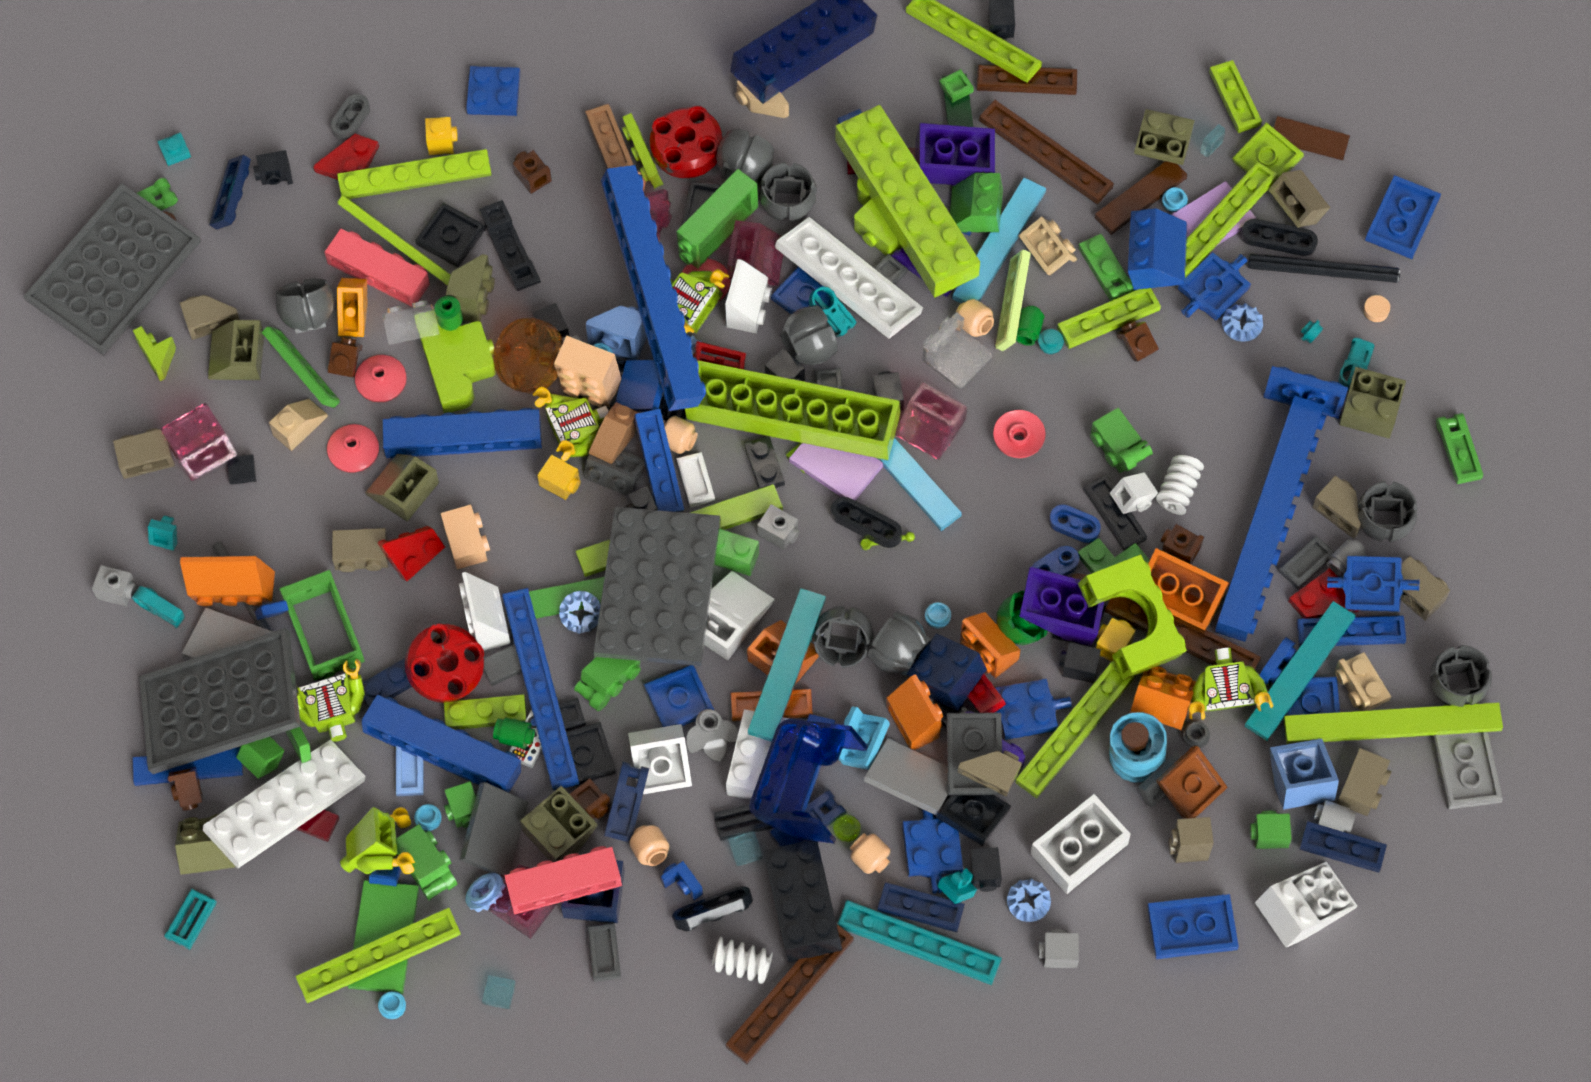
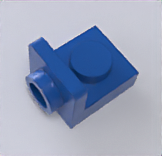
M684 861L678 865L673 863L663 871L661 881L665 888L679 880L677 885L685 896L690 894L695 901L703 895L702 886Z

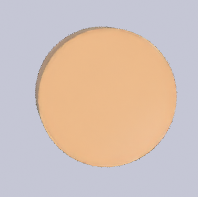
M1379 295L1369 297L1364 305V315L1373 322L1384 321L1390 312L1389 301Z

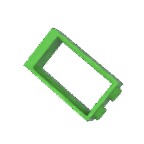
M737 169L677 230L679 257L687 265L692 264L698 269L758 208L757 183Z
M330 570L280 588L283 600L287 602L288 613L314 681L329 679L336 672L344 670L343 665L346 660L351 670L357 668L355 664L356 659L361 663L365 662ZM331 592L353 651L316 665L293 605Z

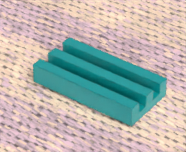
M191 888L167 930L165 938L190 950L217 903L216 900ZM198 898V902L196 903L194 909L190 913L179 935H175L177 929L179 928L182 920L184 919L194 899ZM207 902V904H206V906L204 907V909H203L201 915L199 916L197 922L195 923L193 929L191 930L189 936H188L187 939L185 940L184 938L186 937L188 931L190 930L192 924L194 923V921H195L197 915L199 914L201 908L203 907L204 903Z

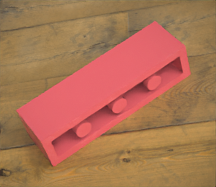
M340 229L325 250V256L329 265L354 278L367 279L368 285L413 308L430 285L428 272L422 266L406 262L397 253L390 254L375 242L369 243L353 231L347 232Z
M605 846L593 848L590 853L583 855L578 853L569 854L563 860L556 862L550 860L538 863L537 867L530 869L516 868L510 871V874L504 875L514 915L622 886L613 848H606Z

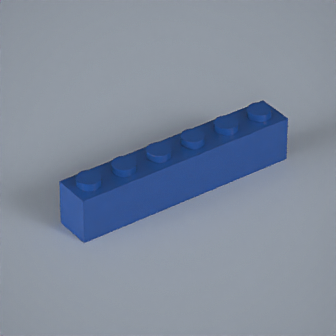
M522 408L519 411L498 409L488 413L471 411L467 414L457 415L454 413H444L441 416L421 414L410 418L393 416L389 419H383V448L386 459L394 458L396 454L418 457L542 449L539 409Z
M377 695L362 718L363 733L394 747L398 746L402 751L417 757L418 755L424 761L477 785L486 782L509 793L521 773V760L514 753L498 750L491 743L485 740H476L463 730H454L439 719L432 720L415 708L408 709L399 705L391 697L384 698Z

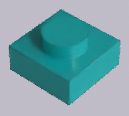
M181 133L157 141L167 166L191 158Z

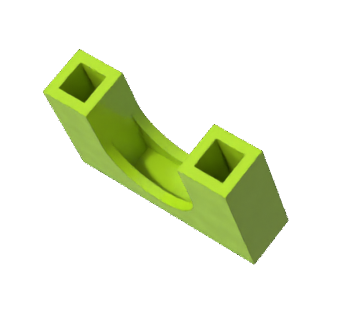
M1141 554L1089 574L1078 583L1088 607L1112 598L1125 597L1138 603L1146 613L1148 619L1146 637L1143 640L1119 649L1112 655L1123 680L1174 660L1187 651L1185 640L1178 633L1174 625L1173 615L1166 608L1162 600V592L1153 581L1150 566L1143 560Z

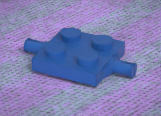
M1212 252L1185 278L1184 285H1178V290L1190 300V303L1181 310L1182 314H1186V317L1189 318L1197 309H1200L1215 321L1226 312L1227 308L1229 309L1250 289L1251 283L1242 277L1238 271L1247 263L1246 257L1239 254L1233 262L1229 263L1220 259Z
M1347 556V570L1344 577H1328L1327 579L1328 588H1343L1346 595L1345 609L1400 612V598L1403 590L1419 591L1420 579L1409 580L1403 578L1402 558Z
M1047 679L995 688L1006 703L1005 706L994 712L1001 713V725L1005 740L1054 732L1058 728L1056 710L1072 708L1070 696L1060 699L1053 698L1049 691Z
M922 809V819L903 821L902 823L908 877L924 876L931 878L932 893L936 894L937 890L938 893H942L937 886L941 877L958 871L963 872L959 831L938 818H934V814Z

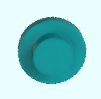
M1318 319L1314 323L1310 320L1301 329L1300 332L1303 334L1301 337L1302 341L1306 340L1311 343L1324 329Z
M1054 329L1044 330L1038 339L1040 349L1047 354L1059 352L1064 344L1062 334Z

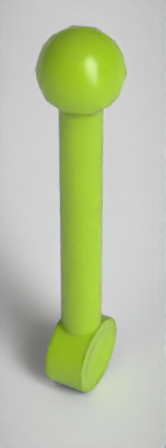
M907 532L905 535H902L901 541L912 542L915 539L914 533ZM863 539L860 542L863 550H869L871 546L879 545L869 539Z

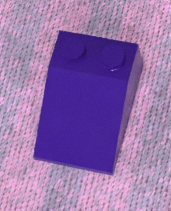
M1029 567L1019 617L1065 640L1091 646L1098 635L1104 602L1088 607L1078 585L1081 580Z

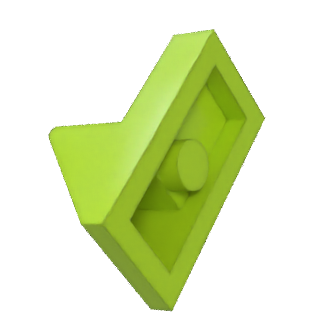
M140 326L133 330L134 336L158 379L162 381L166 378L176 350L172 337H169L157 343L152 333L146 334L143 327Z

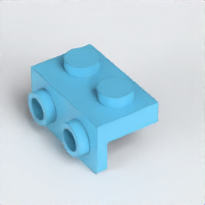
M852 706L849 714L845 717L840 735L834 743L833 754L843 765L869 770L890 722L883 717L863 714L858 707Z

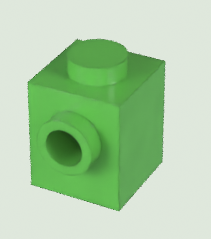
M267 737L240 746L241 748L236 758L259 779L278 768L285 750L274 739Z
M470 781L445 790L449 804L444 805L448 820L454 819L457 828L461 826L468 828L476 799Z
M1272 810L1257 814L1254 823H1250V839L1255 840V849L1289 848L1292 840L1290 814H1277L1276 811Z

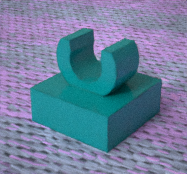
M164 515L161 521L151 519L148 525L150 545L174 551L177 545V525L172 524L174 521L173 517Z
M967 868L962 873L958 871L941 878L937 885L954 904L974 897L977 888L971 883L974 875Z

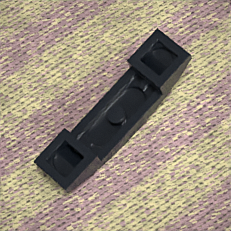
M503 200L480 208L479 211L491 241L515 289L520 291L540 283L541 280L527 256Z

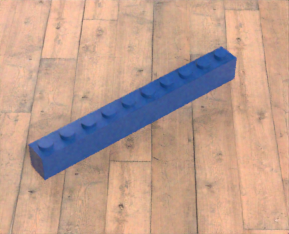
M636 165L608 168L601 179V184L668 410L698 407L706 394L704 382L700 381L698 361L695 357L693 358L691 338L689 334H686L684 328V314L682 311H679L677 291L675 288H672L670 281V268L668 265H665L663 258L664 248L656 235L657 225L650 215L649 199L644 195L643 178L641 174H638Z
M1294 395L1217 622L1215 633L1243 642L1246 641L1248 633L1254 634L1258 622L1257 619H1254L1256 610L1260 612L1262 610L1266 596L1261 594L1264 587L1269 589L1274 574L1269 572L1271 564L1277 565L1281 550L1277 549L1279 541L1285 542L1289 530L1288 527L1284 526L1286 519L1292 520L1297 506L1292 504L1294 496L1300 497L1304 485L1300 478L1302 474L1307 475L1312 460L1307 459L1309 451L1315 452L1319 440L1318 437H1315L1317 429L1322 431L1326 415L1322 414L1323 404Z

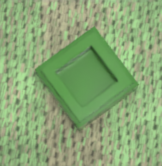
M961 69L939 80V85L952 103L974 92L973 85Z

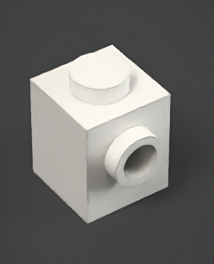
M1145 472L1123 477L1110 492V495L1123 514L1137 510L1139 512L1145 511L1152 505L1151 501L1158 494Z

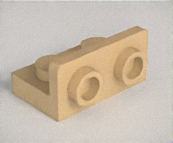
M1040 217L1018 236L1044 271L1050 276L1067 261L1075 262L1077 260L1073 253L1076 249L1067 238L1065 240L1062 239L1059 235L1062 230L1053 219L1048 221L1044 217Z
M1365 652L1347 661L1344 658L1338 660L1335 676L1338 682L1347 688L1349 700L1355 708L1358 707L1360 711H1369L1390 701V693Z

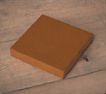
M1194 745L1156 780L1183 819L1196 818L1228 788L1200 748Z

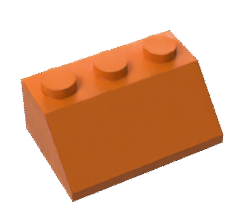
M1156 548L1148 564L1153 581L1162 592V600L1166 608L1171 611L1172 615L1206 631L1219 609L1230 583Z
M257 556L180 558L187 595L196 601L197 605L212 606L213 603H221L226 606H236L238 602H246L249 605L260 606L263 602H272L275 571Z

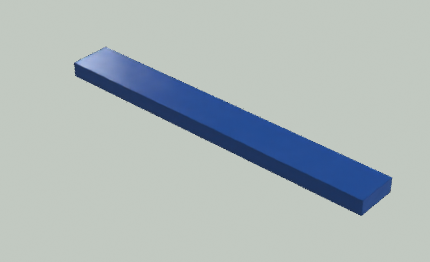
M524 588L504 593L502 597L552 789L555 791L560 786L567 788L578 785L577 772L529 590Z

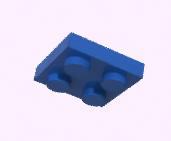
M470 66L467 114L517 116L520 68Z

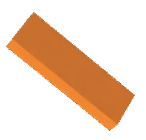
M811 689L793 690L783 717L808 718L809 714L813 715ZM762 691L731 693L732 721H741L744 709L755 711Z

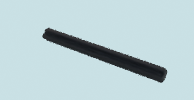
M1250 254L1248 257V268L1256 270L1394 283L1399 282L1401 273L1397 267Z

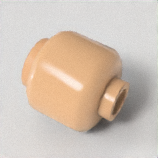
M967 300L961 303L956 310V324L960 329L973 337L986 335L994 324L993 312L978 300Z
M671 416L667 421L663 420L670 450L678 454L690 451L698 435L695 432L694 424L678 416Z
M654 825L638 827L629 841L632 852L643 865H659L666 859L669 852L667 839L659 827Z
M865 833L862 834L850 847L852 851L850 855L851 860L866 874H871L875 870L881 873L890 863L887 859L891 852L890 848L875 834H869L868 836Z

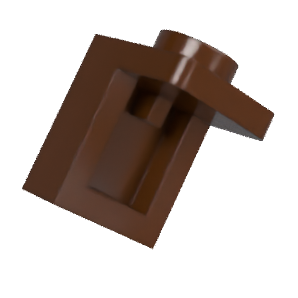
M1129 321L1121 326L1122 331L1116 333L1118 339L1124 340L1134 361L1138 362L1159 350L1146 322Z
M341 337V341L332 342L327 373L355 377L359 351H362L363 345L356 344V339Z
M588 779L570 793L573 799L592 819L603 817L611 806L610 797L606 793L603 794L591 779Z

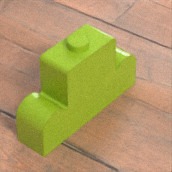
M858 179L857 199L863 207L854 215V230L862 236L864 242L870 247L874 246L885 256L887 254L892 255L895 250H900L902 246L862 182Z
M435 310L414 315L418 334L443 413H453L470 407L475 399L472 383L493 377L496 374L492 355L496 353L492 339H486L480 321L459 326L453 331H447L438 325Z

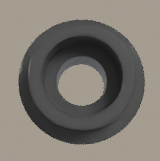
M1191 722L1185 726L1183 740L1188 746L1192 747L1194 745L1201 748L1209 741L1210 732L1205 724ZM1199 733L1201 738L1194 739L1191 734Z

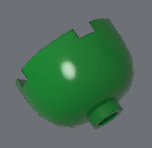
M1024 590L1007 597L1000 604L996 613V622L999 629L1007 638L1021 646L1039 641L1048 632L1019 617Z

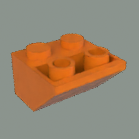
M986 612L962 620L960 644L979 652L987 669L986 674L990 673L996 679L1019 660L1020 649L1012 640L1004 635Z
M782 620L765 628L747 648L748 661L766 675H769L787 626ZM812 642L809 644L795 684L819 657Z
M1160 666L1144 671L1130 713L1143 712L1154 716L1164 725L1182 730L1189 705L1191 704L1194 693L1193 687L1196 681L1184 674L1175 675L1169 673Z
M916 674L907 679L886 698V708L907 746L912 750L921 748L940 738L941 718H943L938 704H932L929 698L930 691L925 681L920 682Z

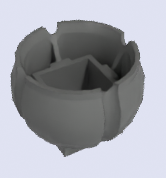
M739 129L728 131L720 141L717 149V164L722 173L721 178L727 180L739 169L756 183L761 181L765 173L773 165L775 151L773 146L756 134L750 137L748 131Z
M786 162L774 165L765 173L760 183L759 198L763 208L773 218L778 220L788 218L789 221H795L806 216L814 206L816 201L815 194L817 193L816 183L810 172L802 165L793 163L792 166H788ZM776 193L800 194V203H776Z
M320 278L304 279L303 284L295 281L276 290L277 313L287 326L295 330L296 334L325 328L334 309V296L327 280Z
M818 305L804 306L793 312L786 320L780 334L787 352L803 364L816 365L823 363L837 352V341L833 328L826 325L828 318Z
M1386 481L1376 483L1364 492L1358 503V518L1361 523V529L1374 540L1380 542L1384 539H1388L1389 542L1398 541L1407 536L1416 524L1418 517L1416 513L1418 509L1416 499L1412 492L1400 483L1394 481L1391 485H1387ZM1374 510L1397 512V525L1375 524Z
M841 605L828 609L819 617L813 634V643L817 654L824 662L831 666L840 663L842 668H847L858 664L868 655L869 650L872 648L874 631L871 622L862 611L854 607L846 609L845 606ZM833 622L858 626L857 638L850 639L833 636Z
M896 611L893 614L894 619L889 618L874 639L872 645L875 648L869 650L868 658L872 660L876 667L883 671L895 674L901 673L907 676V672L929 644L931 638L926 636L922 625L915 618Z
M1461 645L1457 650L1452 646L1441 652L1435 658L1429 675L1430 681L1433 683L1432 689L1436 696L1444 704L1463 707L1464 704L1474 705L1481 701L1487 695L1492 683V673L1489 670L1488 659L1478 649L1467 645ZM1466 672L1470 688L1451 691L1447 675Z

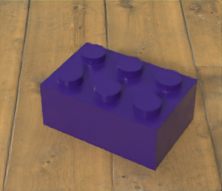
M920 123L916 135L915 160L929 182L934 184L956 185L974 173H995V129Z

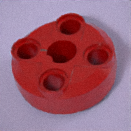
M704 107L679 108L666 113L653 122L650 134V148L655 162L665 173L677 178H695L707 173L717 164V149L723 136L717 120Z
M434 624L420 632L407 649L405 672L408 681L417 693L428 700L444 703L457 701L468 695L478 685L484 669V650L476 639L463 628L451 624ZM431 632H436L441 636L442 641L440 644L432 641ZM465 650L473 652L475 656L474 661L471 662L465 658ZM414 666H422L425 670V676H418L414 671ZM448 683L457 685L458 694L455 695L449 692Z

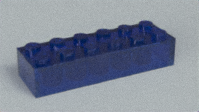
M817 0L733 53L730 72L764 104L779 92H783L873 34L877 14L863 0Z

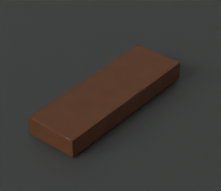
M1277 116L1274 129L1298 149L1343 161L1350 135Z

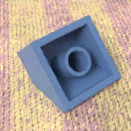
M618 306L588 319L586 322L588 344L593 346L597 343H603L609 346L617 357L627 360H638L647 338L638 308Z
M1322 739L1270 747L1274 786L1283 809L1323 803L1325 800L1335 801L1339 779Z

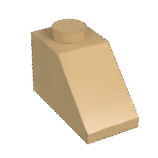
M763 68L737 81L736 98L742 106L746 105L750 112L781 118L789 116V103Z
M306 399L288 404L269 422L273 436L292 451L328 417V414L313 401Z

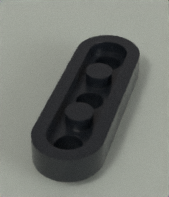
M1260 219L1246 221L1241 232L1243 241L1248 245L1300 256H1308L1314 253L1318 243L1317 235L1309 229ZM1250 233H1256L1258 236H1251ZM1275 238H1281L1283 241H1276ZM1300 243H1306L1308 246L1303 247Z
M840 497L832 503L831 514L836 523L885 548L895 547L901 542L902 528L896 521L849 497ZM842 512H848L847 515H841ZM865 523L871 524V525L868 526V527H864V526H863V524H865ZM893 535L892 538H886L885 536Z
M740 886L681 907L672 914L675 927L683 931H691L703 923L718 921L723 916L733 912L745 911L753 902L752 894L748 887Z

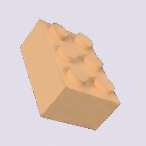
M566 336L554 362L564 393L571 397L578 398L580 395L588 398V402L597 407L602 405L610 407V403L621 382L615 354Z

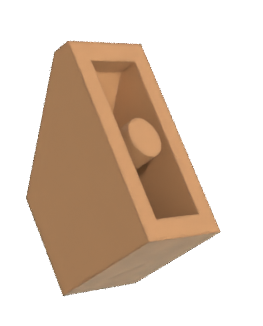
M616 402L604 417L591 445L589 454L612 464L634 437L636 431L634 415L639 412Z

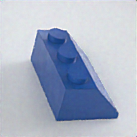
M1156 208L1131 211L1128 273L1134 290L1185 284L1186 221Z

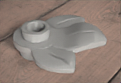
M703 710L697 715L695 726L687 733V749L691 754L703 749L710 759L720 762L726 753L727 742L737 741L738 730L732 722L722 720L720 714L715 710ZM707 719L711 720L713 726L706 727L704 721Z

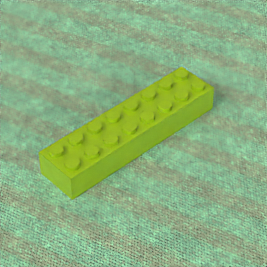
M881 105L836 125V143L933 297H938L979 277L980 260Z
M698 361V374L700 381H703L705 384L706 394L698 407L685 408L687 420L889 460L900 418V401Z

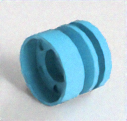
M1143 712L1129 713L1122 716L1113 725L1110 732L1109 757L1114 772L1124 780L1133 783L1144 782L1166 761V731L1162 723L1154 716ZM1132 722L1143 724L1149 732L1148 744L1145 748L1139 750L1141 751L1140 755H1136V751L1127 749L1121 740L1123 728Z

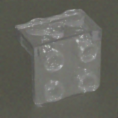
M424 300L412 303L413 308L403 310L402 305L387 308V313L382 314L388 345L439 335L434 305H428V301Z
M956 312L951 318L947 317L939 326V331L934 336L929 335L922 344V361L955 387L964 389L991 361L993 353L963 330L964 317Z

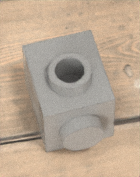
M770 505L757 525L759 537L783 550L787 548L789 543L794 544L800 533V530H798V519L773 505Z
M101 565L92 590L99 600L127 607L129 599H132L133 594L136 592L137 584L131 573Z
M1054 929L1050 933H1045L1044 942H1039V958H1044V967L1077 968L1079 962V933H1067V931L1062 929Z

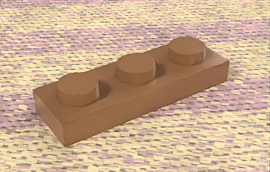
M606 104L585 111L606 168L634 165L610 105Z

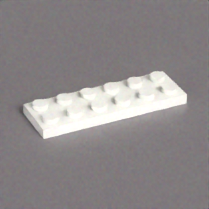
M810 217L776 241L775 248L822 286L833 290L837 298L888 339L917 318L923 310L921 305Z
M331 739L311 752L312 758L310 761L302 763L299 760L203 825L205 834L237 868H240L365 781L366 776Z

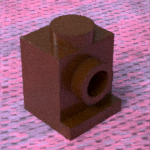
M534 150L529 153L523 151L515 157V162H513L514 173L530 194L552 181L550 168L543 163Z
M1176 524L1173 530L1167 528L1160 541L1164 543L1162 551L1192 564L1202 548L1204 536H1198Z
M192 767L169 772L168 781L175 782L174 785H171L174 801L179 800L183 811L199 807L198 803L203 801V794L197 768Z

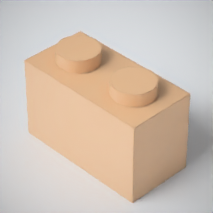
M470 504L440 513L457 570L487 561L486 551H489L490 548L486 535L481 536L479 528L483 527L479 512L473 513Z

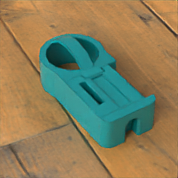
M820 287L810 294L809 305H816V300L823 308L822 310L828 318L827 323L832 326L835 333H838L836 337L845 335L849 329L856 325L855 318L836 297L833 290L828 287ZM818 291L826 292L829 295L830 306H827L817 294Z
M1353 338L1348 358L1347 360L1345 359L1338 377L1339 383L1348 387V391L1355 367L1366 370L1368 368L1375 347L1371 342L1359 338ZM1351 370L1348 381H1346L1343 374Z
M139 586L132 596L133 601L153 615H157L175 628H178L185 619L181 609L158 596L151 588Z

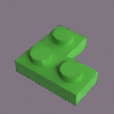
M1099 538L1078 552L1079 559L1091 574L1140 554L1144 561L1147 563L1150 561L1136 543L1114 557Z

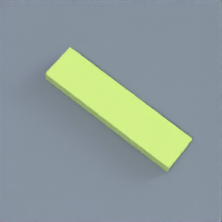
M1022 250L1013 256L1009 263L995 344L996 349L1001 351L1006 350L1016 342L1031 252Z

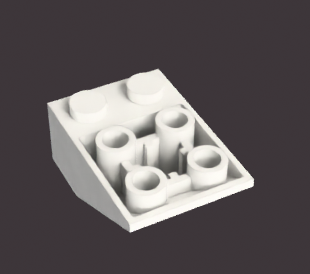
M731 571L711 589L704 645L728 661L774 603L775 599Z
M467 572L462 573L464 582L459 583L470 634L482 646L484 651L511 645L498 587Z
M1327 862L1270 886L1255 902L1286 948L1308 938L1358 907Z

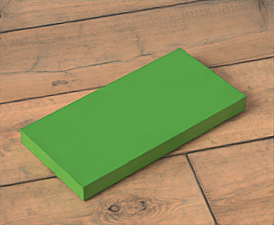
M364 880L353 950L413 924L415 921L419 886L406 884L388 886L371 884L369 881ZM409 958L348 985V989L377 992L395 991L403 994Z

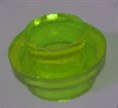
M843 815L835 821L833 831L839 840L851 842L859 836L861 826L854 816Z

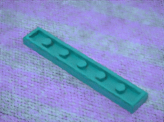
M800 588L748 728V735L774 742L817 621L825 604L826 596Z
M1333 601L1268 691L1273 707L1270 708L1267 702L1260 705L1261 711H1258L1256 708L1244 727L1268 741L1284 716H1286L1351 625L1356 615Z
M849 900L846 901L837 923L848 932L989 985L993 984L1002 960L1001 957Z

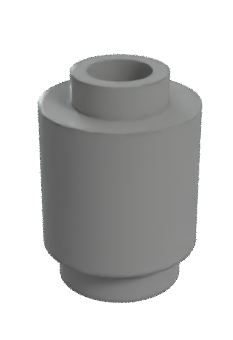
M1347 539L1329 556V561L1327 562L1328 569L1330 568L1338 577H1343L1347 570V556H1366L1364 546L1357 540Z
M1325 800L1323 805L1318 804L1314 819L1318 820V825L1350 833L1356 812L1350 811L1349 807Z

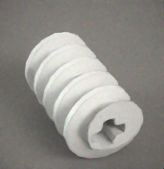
M1187 455L1173 457L1171 466L1168 467L1167 475L1164 477V483L1161 484L1160 492L1156 497L1158 504L1171 513L1177 515L1185 514L1186 508L1184 506H1188L1190 503L1187 497L1193 496L1194 492L1192 489L1197 486L1195 480L1200 479L1201 474L1199 471L1204 469L1203 463Z
M720 936L713 954L712 965L715 963L716 972H721L724 966H726L727 975H731L736 969L738 978H742L745 972H747L749 981H752L758 975V982L763 984L768 976L773 952L769 957H766V948H762L759 954H756L755 945H752L747 952L745 951L744 942H741L738 948L735 949L734 940L732 939L724 946L723 937Z

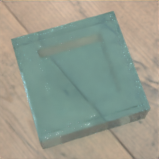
M1218 124L1202 140L1200 153L1205 157H1209L1223 143L1225 136L1224 127Z
M755 831L728 839L736 867L763 859Z
M488 975L482 1003L510 1009L516 981Z

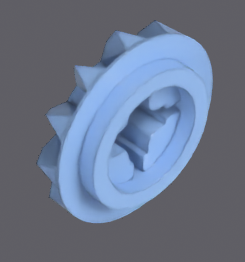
M1235 303L1230 309L1227 308L1222 318V327L1230 338L1246 342L1259 336L1263 328V319L1256 307L1252 308L1247 303L1244 305H1237ZM1245 315L1246 321L1250 323H1246L1243 329H1241L1240 321L1238 320Z
M586 591L570 593L563 599L560 605L559 615L561 622L568 630L578 634L590 632L598 625L601 605L599 600L593 594ZM580 602H583L584 610L592 614L584 615L581 623H579L577 615L569 611L578 610Z
M487 873L479 877L467 891L465 898L467 906L476 912H480L483 909L488 910L490 905L496 904V900L503 896L502 891L506 887L503 882L504 879L497 873Z
M1032 878L1029 880H1019L1015 885L1011 886L1007 895L1009 911L1021 921H1038L1050 909V892L1042 882L1034 881ZM1025 891L1030 897L1037 896L1034 899L1033 908L1028 902L1021 903L1025 898Z

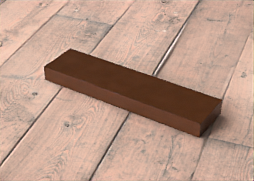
M978 65L977 91L1076 95L1077 69L1041 67L1026 83L997 65Z
M1165 161L1095 214V219L1112 235L1130 222L1131 211L1146 210L1162 198L1167 190L1178 186L1186 180L1187 173L1178 164Z

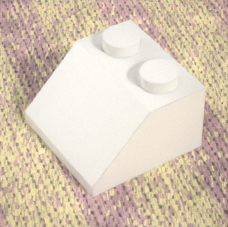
M739 259L736 263L725 304L727 328L757 334L758 326L763 325L765 321L766 310H763L765 302H770L772 288L768 287L767 276Z
M681 724L628 733L633 766L636 768H641V766L649 768L643 794L692 786Z

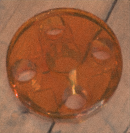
M520 318L508 324L500 333L494 348V367L500 380L508 387L527 394H533L539 387L547 389L558 377L554 362L563 345L559 331L551 323L537 318Z

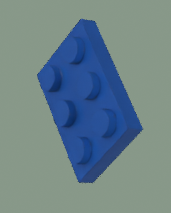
M1394 175L1365 241L1413 259L1439 202L1441 193Z
M1272 366L1264 398L1291 405L1295 395L1323 404V415L1339 419L1348 387L1336 381L1328 382L1317 379V377L1311 374L1295 373L1286 367Z
M1230 894L1148 903L1147 905L1155 959L1234 951L1239 948Z

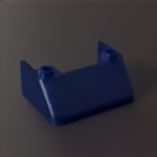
M797 719L782 721L776 728L750 800L749 809L758 820L797 839L835 844L836 838L820 819L813 818L811 814L801 812L817 765L830 766L839 759L842 749L867 751V744L852 726Z

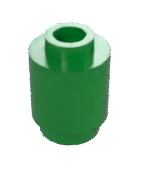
M444 296L436 302L435 314L438 325L447 331L457 329L463 321L459 301L452 296Z
M1027 306L1021 309L1016 341L1022 345H1034L1035 341L1039 339L1045 315L1038 307Z
M509 717L504 719L498 718L493 731V739L499 740V743L525 749L527 744L531 745L535 736V729H531L530 722Z

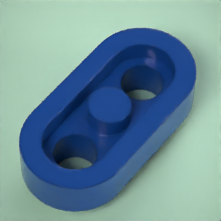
M1058 505L1051 511L1050 525L1055 531L1084 543H1091L1099 537L1101 525L1096 517L1068 505ZM1064 518L1067 522L1062 524L1058 520ZM1088 528L1091 530V533L1086 534L1082 530Z
M1061 546L1036 561L1032 567L1038 569L1045 568L1049 572L1068 576L1077 569L1079 554L1073 547ZM1068 555L1071 559L1065 561L1062 559V556Z
M1287 637L1281 642L1260 673L1266 686L1270 682L1275 683L1283 672L1280 669L1283 663H1289L1297 652L1294 649L1296 643Z

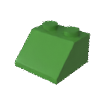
M974 173L952 187L950 215L961 232H999L1003 196L1000 173Z

